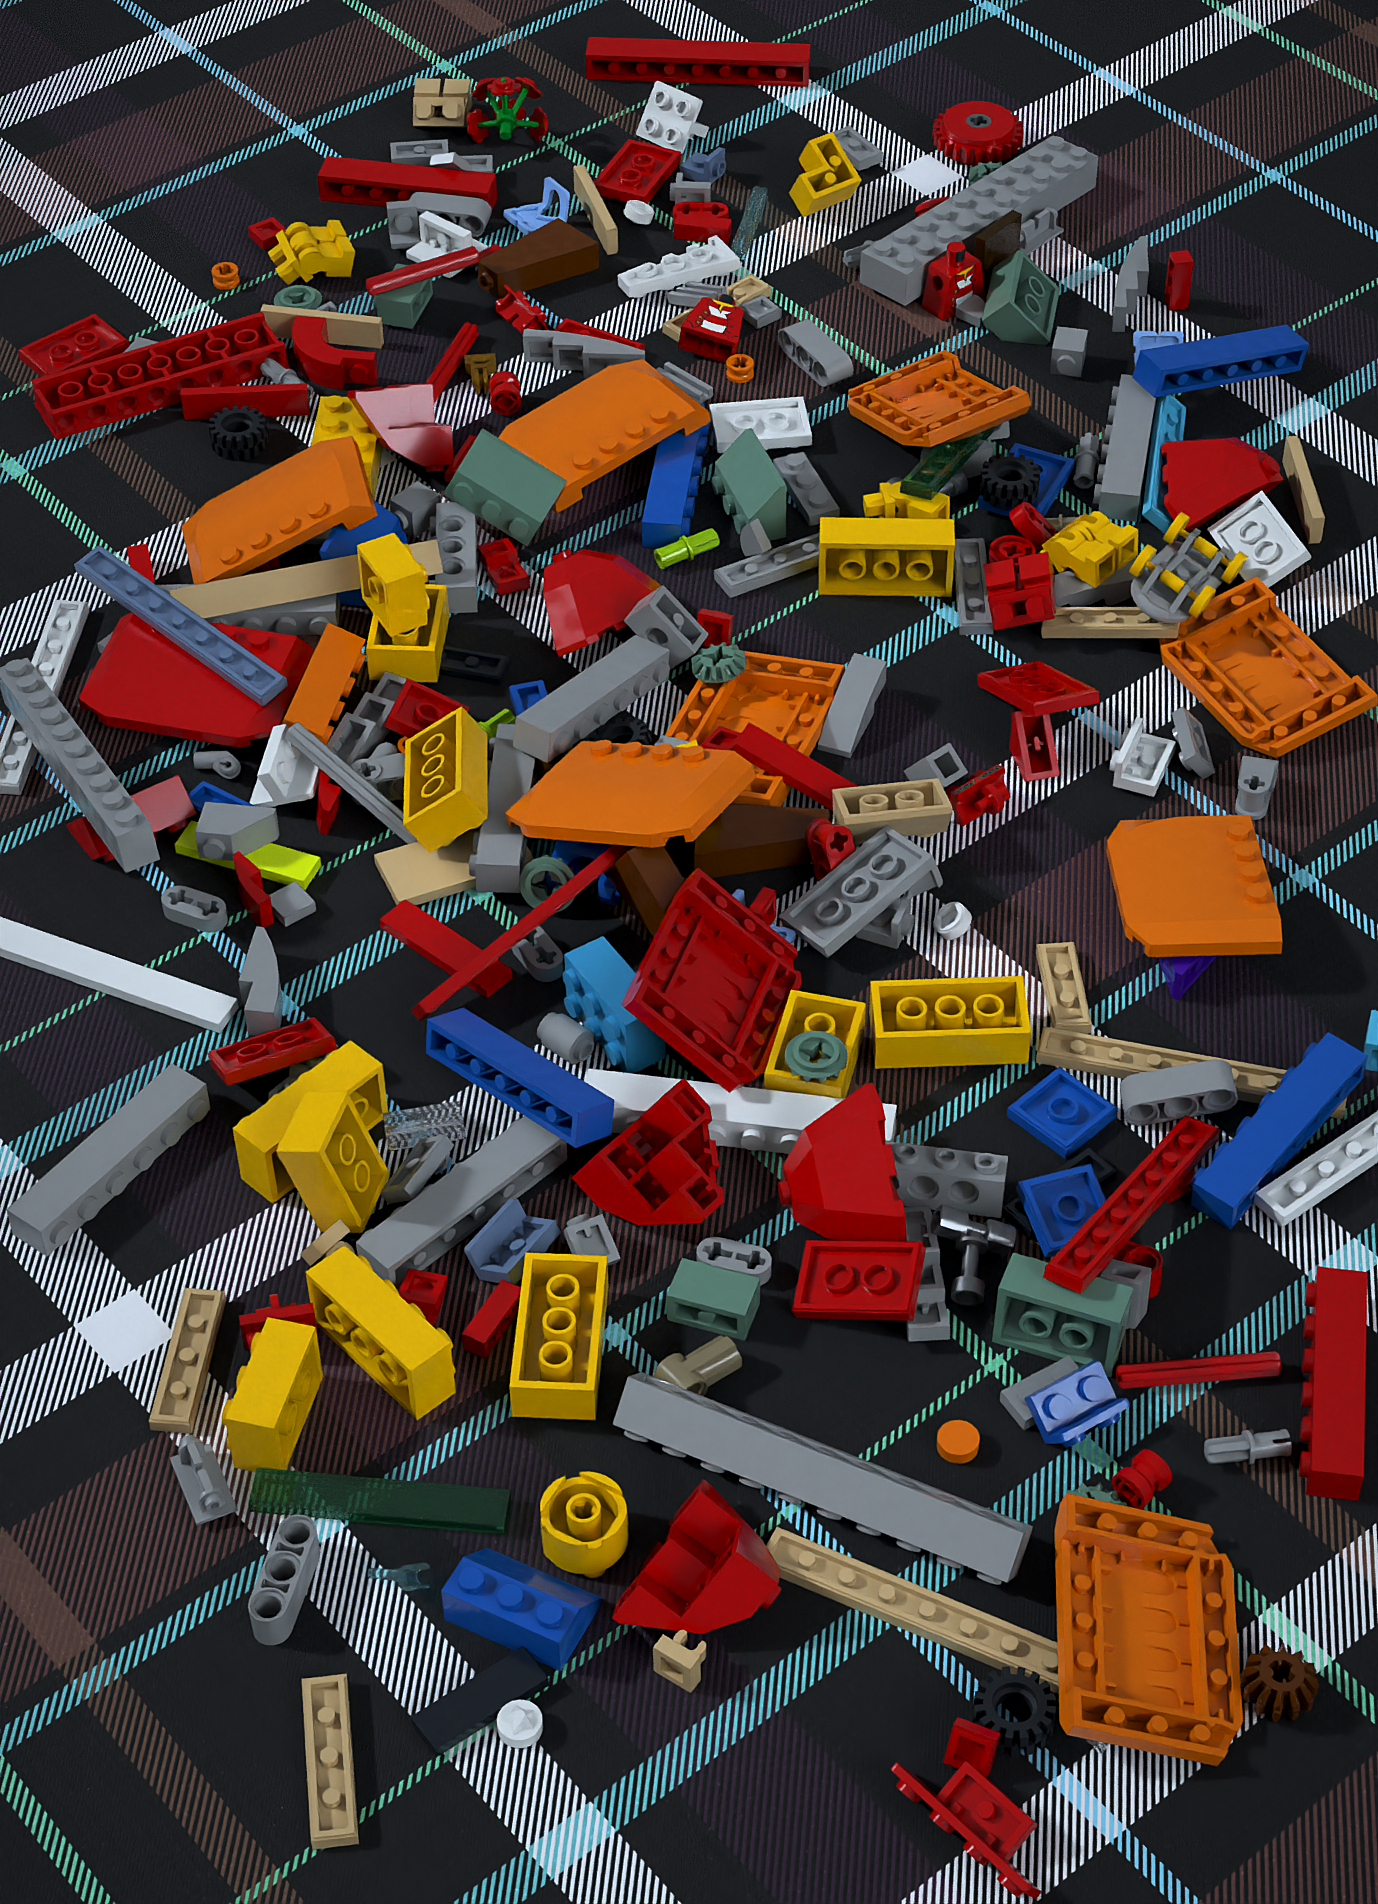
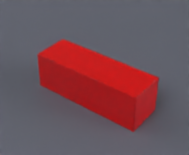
M677 213L674 221V239L708 243V238L717 235L726 245L729 244L732 236V219Z
M1188 250L1169 253L1164 301L1170 311L1188 308L1194 263Z
M147 544L127 547L130 567L155 584Z
M503 1279L500 1281L463 1331V1349L484 1359L487 1358L518 1315L521 1287Z

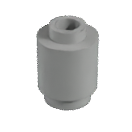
M549 1013L538 1026L537 1037L541 1039L542 1045L570 1064L585 1061L594 1050L593 1032L563 1013Z

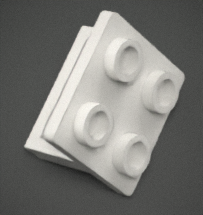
M656 81L636 135L664 148L680 151L683 154L688 139L693 140L694 135L705 138L709 130L708 126L696 122L703 101L663 82Z
M426 211L419 216L421 241L407 250L406 256L408 259L419 263L474 246L479 253L487 249L488 246L473 239L471 231ZM464 268L443 274V276L451 278Z
M286 724L273 726L249 802L254 806L271 808L277 805L306 801L315 796L321 769L286 740L285 735L289 729Z

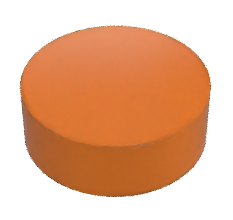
M952 1420L940 1427L937 1434V1450L945 1460L956 1464L971 1461L979 1451V1432L971 1423L963 1420Z

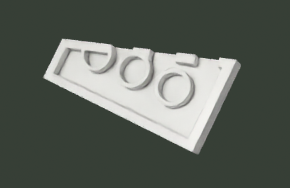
M715 235L708 238L707 245L700 247V245L695 243L686 247V253L682 255L670 253L663 256L660 264L656 265L648 262L618 274V286L629 298H640L646 296L647 293L657 290H671L675 286L687 282L698 283L704 278L728 275L731 271L740 269V258Z

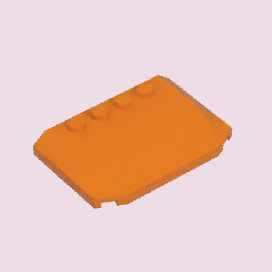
M946 350L849 389L850 398L847 401L852 416L902 445L932 447L940 443L971 437L1027 413L1031 406L1028 392L1014 385L1002 390L962 369L958 356Z
M640 359L604 368L510 423L498 438L567 481L551 507L554 512L559 513L583 498L581 488L678 430L686 437L711 422L710 412L645 360Z
M348 436L320 441L207 501L182 525L193 583L202 584L239 577L340 523H343L347 530L350 531L378 516L359 446L354 438Z
M1257 576L1212 598L1197 619L1191 615L1187 620L1180 622L1177 638H1158L1163 664L1241 745L1274 758L1288 753L1378 705V695L1358 675L1351 679L1276 605V595Z
M744 651L746 667L736 678L722 683H707L699 679L697 680L665 736L690 742L697 740L700 746L719 726L742 733L750 722L809 757L820 738L830 706L845 673V665ZM753 764L756 778L731 804L782 807L792 787L783 782V777H774Z
M609 740L596 742L581 741L505 812V817L509 827L520 826L522 834L530 838L649 848L661 847L666 845L670 837L684 835L685 842L694 841L756 776L753 764L737 752L731 750L703 749L701 746H691L688 748L672 747L670 744H660L657 746L642 745L640 742L623 744L611 743Z
M1250 815L1120 820L1107 840L1106 854L1125 936L1131 942L1140 941L1145 946L1144 953L1148 957L1281 954L1283 942L1281 918Z
M1066 1493L1060 1502L1054 1530L1060 1725L1065 1733L1070 1736L1218 1766L1225 1758L1233 1737L1237 1734L1243 1723L1233 1568L1226 1553L1219 1554L1210 1539L1214 1534L1209 1524Z

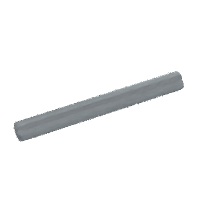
M295 723L287 730L285 735L287 741L405 843L418 842L403 826V812L302 724Z

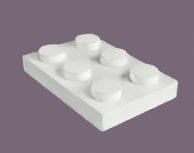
M803 396L709 404L717 453H724L744 430L749 428L753 429L765 450L812 445V432Z
M1263 491L1254 495L1207 529L1220 548L1224 546L1229 549L1226 556L1230 561L1233 560L1239 551L1249 556L1239 572L1245 582L1257 576L1269 588L1312 558Z

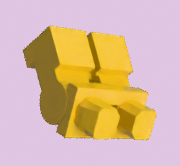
M328 220L326 227H308L304 222L291 224L286 229V232L281 230L275 235L279 244L272 248L268 254L277 266L275 269L278 275L289 285L300 276L307 283L313 278L312 274L323 271L326 277H351L355 250L349 238L346 237L347 234L340 221Z
M886 482L880 483V493L863 495V509L865 517L950 519V496L938 493L936 496L916 490L915 485L909 482H896L892 485Z
M1094 511L1089 515L1085 513L1041 545L1043 550L1040 553L1048 552L1052 566H1055L1059 573L1067 568H1071L1074 570L1075 577L1096 588L1115 573V569H1121L1138 555V529L1129 524L1122 528L1110 522L1107 516L1099 511Z

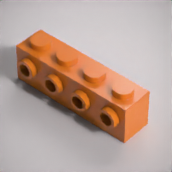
M329 622L327 623L281 725L286 724L290 728L295 723H300L322 743L327 745L334 730V727L328 725L331 719L337 722L345 705L339 699L341 695L348 698L356 680L350 677L351 672L358 674L366 658V655L361 653L366 639Z

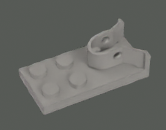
M885 825L783 911L779 918L783 926L795 930L797 936L828 958L886 908L897 910L903 898L911 900L912 897L936 886L940 888L943 879L933 855L888 825Z

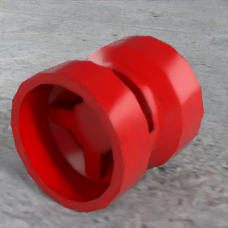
M509 371L495 373L490 378L488 385L490 405L500 415L514 414L519 410L522 402L519 379L514 373Z
M1143 1449L1132 1459L1130 1468L1123 1467L1112 1477L1113 1489L1117 1490L1119 1498L1126 1502L1129 1507L1143 1509L1153 1499V1493L1161 1492L1172 1482L1173 1476L1167 1463L1158 1454L1151 1450Z

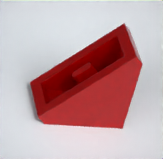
M1025 711L1012 712L1009 749L1024 782L1060 776L1050 714L1034 717Z

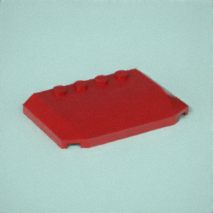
M131 612L120 618L78 698L79 705L83 711L86 712L88 708L97 714L98 720L106 726L238 748L251 746V740L265 737L270 738L273 726L282 724L315 649L298 636L208 622L287 679L288 687L262 707Z
M697 868L676 892L621 1005L730 1093L754 1082L766 1069L790 991H799L802 984L801 972L795 970L793 960L798 956V952L787 940L706 873Z

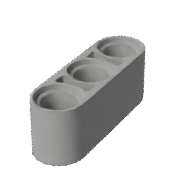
M416 192L409 199L416 200L419 231V216L429 211L471 231L472 237H478L484 232L492 213L488 202L479 198Z
M805 319L779 330L778 341L784 353L820 386L826 387L853 375V364L849 355L811 320Z
M1220 1059L1137 1073L1126 1077L1120 1083L1125 1119L1131 1125L1136 1126L1182 1119L1185 1115L1194 1117L1225 1111L1233 1107L1238 1099L1232 1068L1228 1062Z
M295 1514L288 1516L280 1523L250 1596L248 1610L254 1637L262 1644L277 1645L289 1637L319 1562L321 1552L315 1522L308 1516ZM283 1578H290L289 1580L279 1581ZM268 1615H276L272 1618H264Z

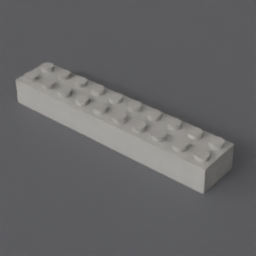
M1054 135L861 251L860 283L906 306L924 294L928 268L932 262L947 255V245L949 243H963L965 251L975 257L976 236L1011 210L1022 214L1021 225L1029 219L1034 220V216L1046 207L1054 208L1056 211L1060 210L1096 187L1099 156L1088 152L1085 148L1077 147L1064 141L1061 137Z

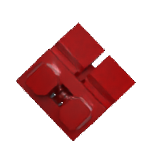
M1048 552L1018 557L1020 573L1017 572L1013 559L983 564L994 630L1055 618V575Z

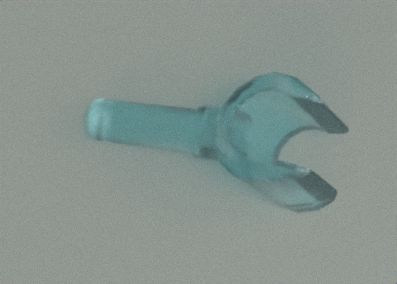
M423 1562L403 1565L400 1569L394 1570L370 1567L368 1578L398 1582L405 1591L426 1589L430 1584H421L418 1581L417 1572L428 1570L430 1566Z

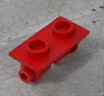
M505 284L503 287L508 294L496 301L495 308L497 314L509 324H512L522 335L524 329L549 330L544 322L547 319L544 312L536 304L531 307L529 300L520 290L514 292Z

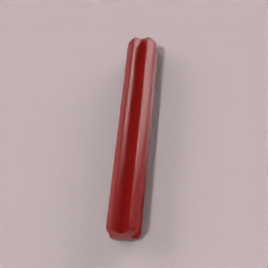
M474 246L367 278L365 281L366 289L371 296H375L479 263V253Z
M469 322L463 324L426 381V383L433 384L434 403L479 335L477 331L478 326L475 323L472 325Z
M1272 1351L1120 1364L1116 1368V1380L1119 1388L1130 1389L1271 1377L1280 1375L1281 1360L1279 1353Z

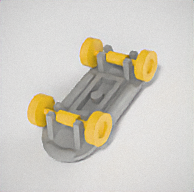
M1183 512L1175 518L1163 537V540L1169 544L1156 556L1157 549L1147 544L1129 570V573L1135 576L1131 583V595L1134 602L1147 616L1164 623L1183 622L1191 615L1197 619L1213 598L1216 589L1224 581L1230 584L1249 557L1239 551L1233 560L1230 561L1225 557L1229 549L1223 546L1218 551L1217 547L1199 536L1201 531L1197 528L1191 533L1184 530L1190 517ZM1180 535L1186 539L1184 543L1176 541ZM1221 563L1227 566L1225 571L1220 567Z

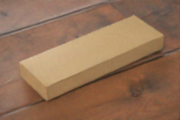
M1074 942L1037 944L1036 955L1051 1027L1084 1034L1091 1033L1092 1022Z

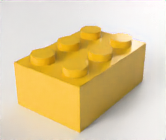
M425 584V592L430 601V609H427V625L390 637L373 613L366 646L369 680L380 681L386 671L406 679L409 678L415 682L438 681L449 621L447 585Z
M791 990L764 1073V1089L845 1099L865 1034L866 1003ZM823 1031L839 1038L846 1046V1068L840 1070L838 1078L829 1076L823 1084L819 1079L814 1078L806 1083L803 1076H792L790 1067L785 1065V1049L787 1044L795 1036L804 1032ZM820 1050L813 1059H810L811 1063H817L819 1059H822Z
M305 1092L298 1108L293 1113V1118L283 1138L279 1141L276 1152L320 1232H325L341 1219L350 1230L349 1233H363L390 1172L348 1092Z
M267 1317L261 1333L256 1332L253 1337L250 1350L251 1357L248 1365L242 1366L239 1370L236 1381L237 1391L233 1400L228 1399L224 1405L222 1424L226 1425L227 1449L231 1450L234 1468L283 1478L323 1379V1371L316 1327Z

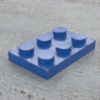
M1015 443L1009 453H1014V457L1017 458L1020 454L1025 455V461L1031 458L1034 460V464L1039 466L1038 497L1035 498V502L1031 505L1044 517L1074 471L1075 460ZM983 495L979 496L978 508L1010 517L1011 506H1006V510L1000 509V504L993 507L990 505V501L985 502L983 500Z

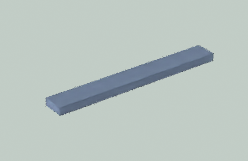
M98 545L74 564L78 574L262 707L288 687L287 679L102 546Z

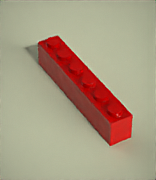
M326 156L317 175L321 201L387 207L386 202L407 201L416 192L479 198L488 202L491 210H493L497 201L496 174Z
M1317 1266L1314 1283H1306L1304 1306L1312 1307L1311 1315L1306 1314L1303 1339L1311 1340L1310 1348L1304 1349L1302 1373H1309L1310 1377L1309 1382H1303L1301 1407L1309 1409L1308 1416H1302L1300 1442H1307V1452L1301 1451L1299 1477L1306 1478V1495L1358 1501L1364 1478L1367 1272Z

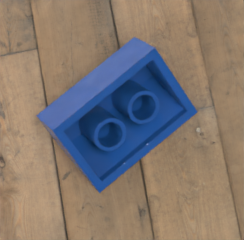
M374 500L378 516L350 531L347 530L343 523L334 526L319 553L322 561L358 554V544L391 533H395L403 544H407V537L405 532H402L399 518ZM361 588L339 592L340 604L367 606L362 599Z
M489 1548L464 1556L441 1590L444 1619L514 1651L523 1646L534 1660L558 1671H562L603 1603L602 1597Z

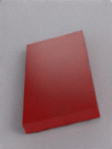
M1041 661L991 670L977 675L980 688L1034 717L1100 703L1098 690Z

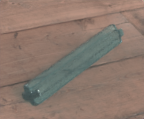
M755 186L752 189L732 243L731 250L740 258V263L746 259L768 198L766 187L760 188Z

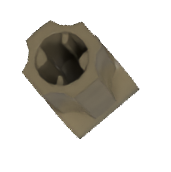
M720 1335L685 1357L680 1353H674L666 1357L657 1366L653 1377L704 1396L710 1385L742 1367V1357L738 1353L735 1343L728 1336L723 1337Z

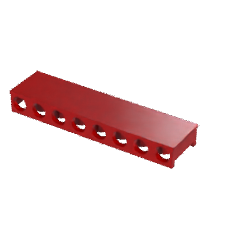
M259 312L32 380V386L36 401L34 402L35 407L55 440L180 403L181 388L236 386L265 377L260 370V365L267 358L275 360L286 369L290 368L287 363L285 343L277 339L265 322L263 312Z

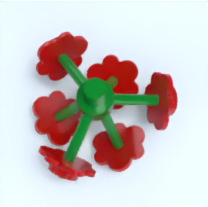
M499 77L497 79L485 78L477 83L475 86L476 90L472 92V96L478 101L488 98L494 109L493 116L496 120L489 121L488 116L482 114L480 109H475L474 112L468 113L467 131L469 135H472L476 143H481L483 138L488 137L489 131L487 127H497L500 130V138L503 140H509L511 138V131L519 126L529 127V135L531 138H535L536 141H541L542 136L546 135L548 119L546 113L542 112L540 107L534 109L529 121L523 120L526 116V110L521 107V104L525 97L536 100L542 96V92L537 89L534 81L525 77H515L514 80L509 77ZM516 91L520 94L518 99L508 100V95H513ZM494 96H501V98L497 102Z

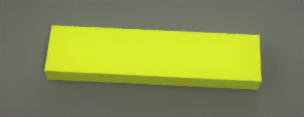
M191 820L175 843L176 853L235 870L234 861L199 858L195 836L198 822ZM269 843L245 855L249 861L261 870L262 878L286 885L296 881L303 890H306L321 867L320 857Z

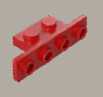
M968 1761L962 1764L938 1795L906 1767L897 1762L892 1766L890 1770L900 1778L896 1787L914 1803L917 1804L923 1799L934 1810L929 1817L949 1835L954 1830H957L967 1840L963 1849L981 1865L985 1866L990 1861L1001 1871L997 1880L1017 1898L1024 1892L1030 1897L1037 1899L1042 1891L1009 1862L1011 1857L1038 1826L1031 1817Z

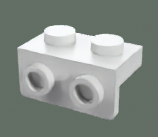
M1136 717L1132 727H1126L1123 732L1120 744L1121 750H1115L1112 755L1110 770L1114 771L1113 786L1154 797L1175 752L1176 741L1142 733L1144 718Z

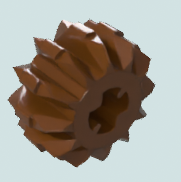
M1283 1643L1278 1648V1651L1274 1652L1265 1644L1261 1648L1259 1655L1251 1653L1247 1658L1245 1669L1241 1673L1240 1682L1241 1687L1244 1688V1703L1256 1704L1255 1712L1257 1717L1268 1712L1272 1714L1271 1717L1274 1723L1280 1720L1281 1715L1284 1714L1294 1723L1299 1717L1300 1712L1308 1713L1312 1708L1314 1696L1318 1693L1319 1683L1318 1679L1314 1677L1316 1672L1314 1663L1303 1662L1304 1655L1302 1650L1294 1654L1287 1653V1648Z

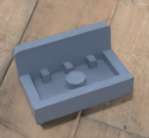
M510 1198L468 1243L464 1251L479 1280L500 1283L503 1279L515 1285L523 1276L525 1252L545 1253L552 1242L560 1235L561 1231L555 1220L526 1216L519 1200Z

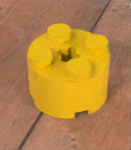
M579 1472V1477L566 1480V1476L555 1480L546 1489L541 1498L540 1522L543 1552L556 1566L565 1571L583 1574L589 1578H597L603 1575L607 1568L614 1565L626 1550L629 1536L627 1505L622 1495V1490L611 1478L596 1472Z

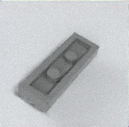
M804 452L773 459L774 466L787 485V492L809 526L820 524V517L839 518L840 508Z

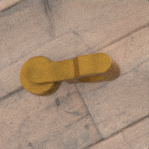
M495 353L464 355L466 374L472 376V387L476 388V394H480V389H484L485 394H489L488 376L497 372Z

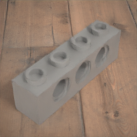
M456 502L436 503V516H430L431 536L436 537H430V540L437 539L443 573L430 575V579L435 580H429V584L447 585L449 613L478 612L477 516Z
M886 1141V1144H891L897 1176L891 1177V1180L900 1199L903 1201V1206H930L931 1210H936L941 1204L967 1211L970 1215L1001 1218L1008 1156Z

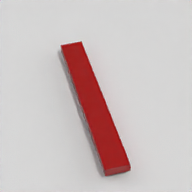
M612 845L422 999L411 1012L419 1021H423L605 873L627 851L636 846Z
M1185 1115L1045 1266L1043 1278L1081 1294L1218 1142L1220 1129Z

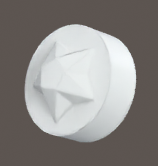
M639 200L628 201L624 209V215L635 224H650L655 213L651 206Z
M950 902L941 907L936 913L933 926L944 939L953 940L962 936L968 930L972 916L961 903Z
M514 1700L504 1705L497 1716V1728L501 1740L514 1748H525L533 1745L540 1738L543 1731L540 1709L534 1703L527 1700Z

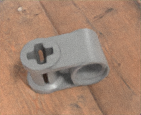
M404 753L360 759L352 763L351 768L390 801L404 800ZM363 769H365V777L362 773ZM351 796L352 800H353L356 804L361 805L356 799H354V798Z
M1243 755L1238 777L1239 791L1235 803L1237 815H1250L1251 820H1258L1266 815L1271 793L1274 792L1279 761Z

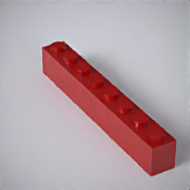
M589 37L585 54L587 80L808 87L810 44Z

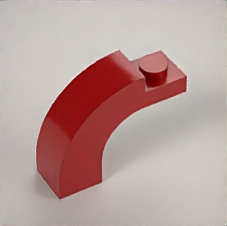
M295 317L292 326L295 362L305 377L321 386L343 390L345 383L376 385L378 380L376 352L334 348L328 345L326 318Z

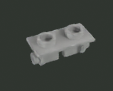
M1046 207L1034 216V220L1029 219L1021 225L1019 249L1026 255H1029L1064 231L1063 228L1056 225V218L1058 217L1056 209Z
M194 1435L183 1437L180 1440L179 1455L170 1457V1461L196 1525L198 1526L238 1511L211 1444L204 1445Z

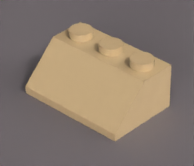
M939 778L832 789L834 824L843 825L850 830L854 845H859L869 840L885 825H888L903 836L932 837L936 833L947 832L952 816V805Z

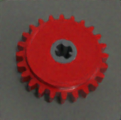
M970 101L957 104L950 109H945V114L939 113L938 119L934 120L932 139L933 144L938 146L937 150L943 151L945 157H949L962 164L977 166L980 162L984 164L989 163V161L998 163L1006 158H1011V153H1017L1018 148L1022 147L1024 128L1022 127V121H1018V116L1012 115L1010 110L990 102Z

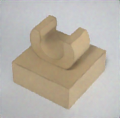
M339 1219L300 1255L311 1266L321 1257L322 1260L344 1245L355 1254L353 1247L349 1243L340 1241L350 1230Z
M680 1630L675 1634L673 1640L663 1634L653 1647L654 1671L691 1693L701 1680V1663L706 1658V1643L701 1641L696 1649L689 1650L684 1647L687 1643V1631Z

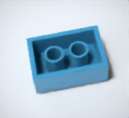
M602 936L564 954L565 971L562 973L566 985L567 995L564 998L565 1007L572 1018L577 1017L585 1028L593 1032V1042L597 1041L602 1046L609 1062L614 1066L618 1065L624 1073L634 1074L666 1058V1041L621 1005L636 973L605 937Z

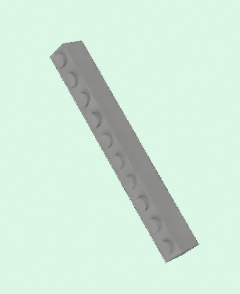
M28 658L12 660L5 666L0 667V689L5 705L125 873L160 860L151 823Z
M643 1372L628 1376L613 1421V1425L625 1429L624 1435L640 1442H648L649 1439L663 1444L662 1450L670 1455L684 1458L688 1454L700 1459V1465L705 1469L718 1473H724L727 1470L740 1475L739 1481L750 1487L761 1489L765 1485L779 1491L777 1496L787 1502L802 1504L805 1501L817 1506V1512L822 1516L834 1520H841L842 1517L857 1522L856 1528L864 1533L874 1536H880L881 1533L897 1538L896 1544L904 1549L914 1552H920L921 1549L937 1554L936 1560L944 1565L953 1568H961V1565L977 1570V1577L989 1583L1001 1584L1002 1581L1009 1582L1017 1576L1033 1529L1031 1525Z

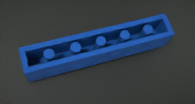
M1288 325L1145 349L1140 350L1132 378L1155 398L1301 371L1309 343Z
M710 422L686 437L678 430L658 442L642 518V548H662L679 541V538L683 535L686 537L690 536L691 518L688 517L694 516L695 497L692 496L698 495L699 477L696 476L702 475L703 457L700 456H705L707 438L704 436H709Z
M465 1008L427 1019L426 1054L573 1147L577 1148L612 1134L614 1099Z
M1329 1032L1318 1044L1312 1042L1306 1049L1302 1062L1296 1068L1291 1066L1286 1071L1279 1088L1274 1093L1272 1091L1266 1093L1252 1118L1246 1116L1236 1130V1136L1230 1143L1224 1141L1216 1150L1213 1162L1207 1168L1201 1167L1195 1173L1190 1183V1187L1193 1188L1190 1205L1231 1230L1254 1204L1255 1193L1276 1179L1364 1077L1368 1055Z

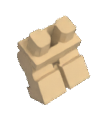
M415 79L413 127H467V115L472 106L470 79H445L443 92L441 79Z

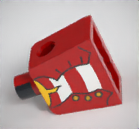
M961 242L949 243L947 245V255L932 262L928 268L922 308L942 321L955 315L956 307L973 294L984 299L982 263L979 259L966 252L965 245Z
M727 294L720 295L718 300L708 297L701 298L681 326L678 348L726 363L727 359L737 352L744 311L742 308L735 306L734 298Z

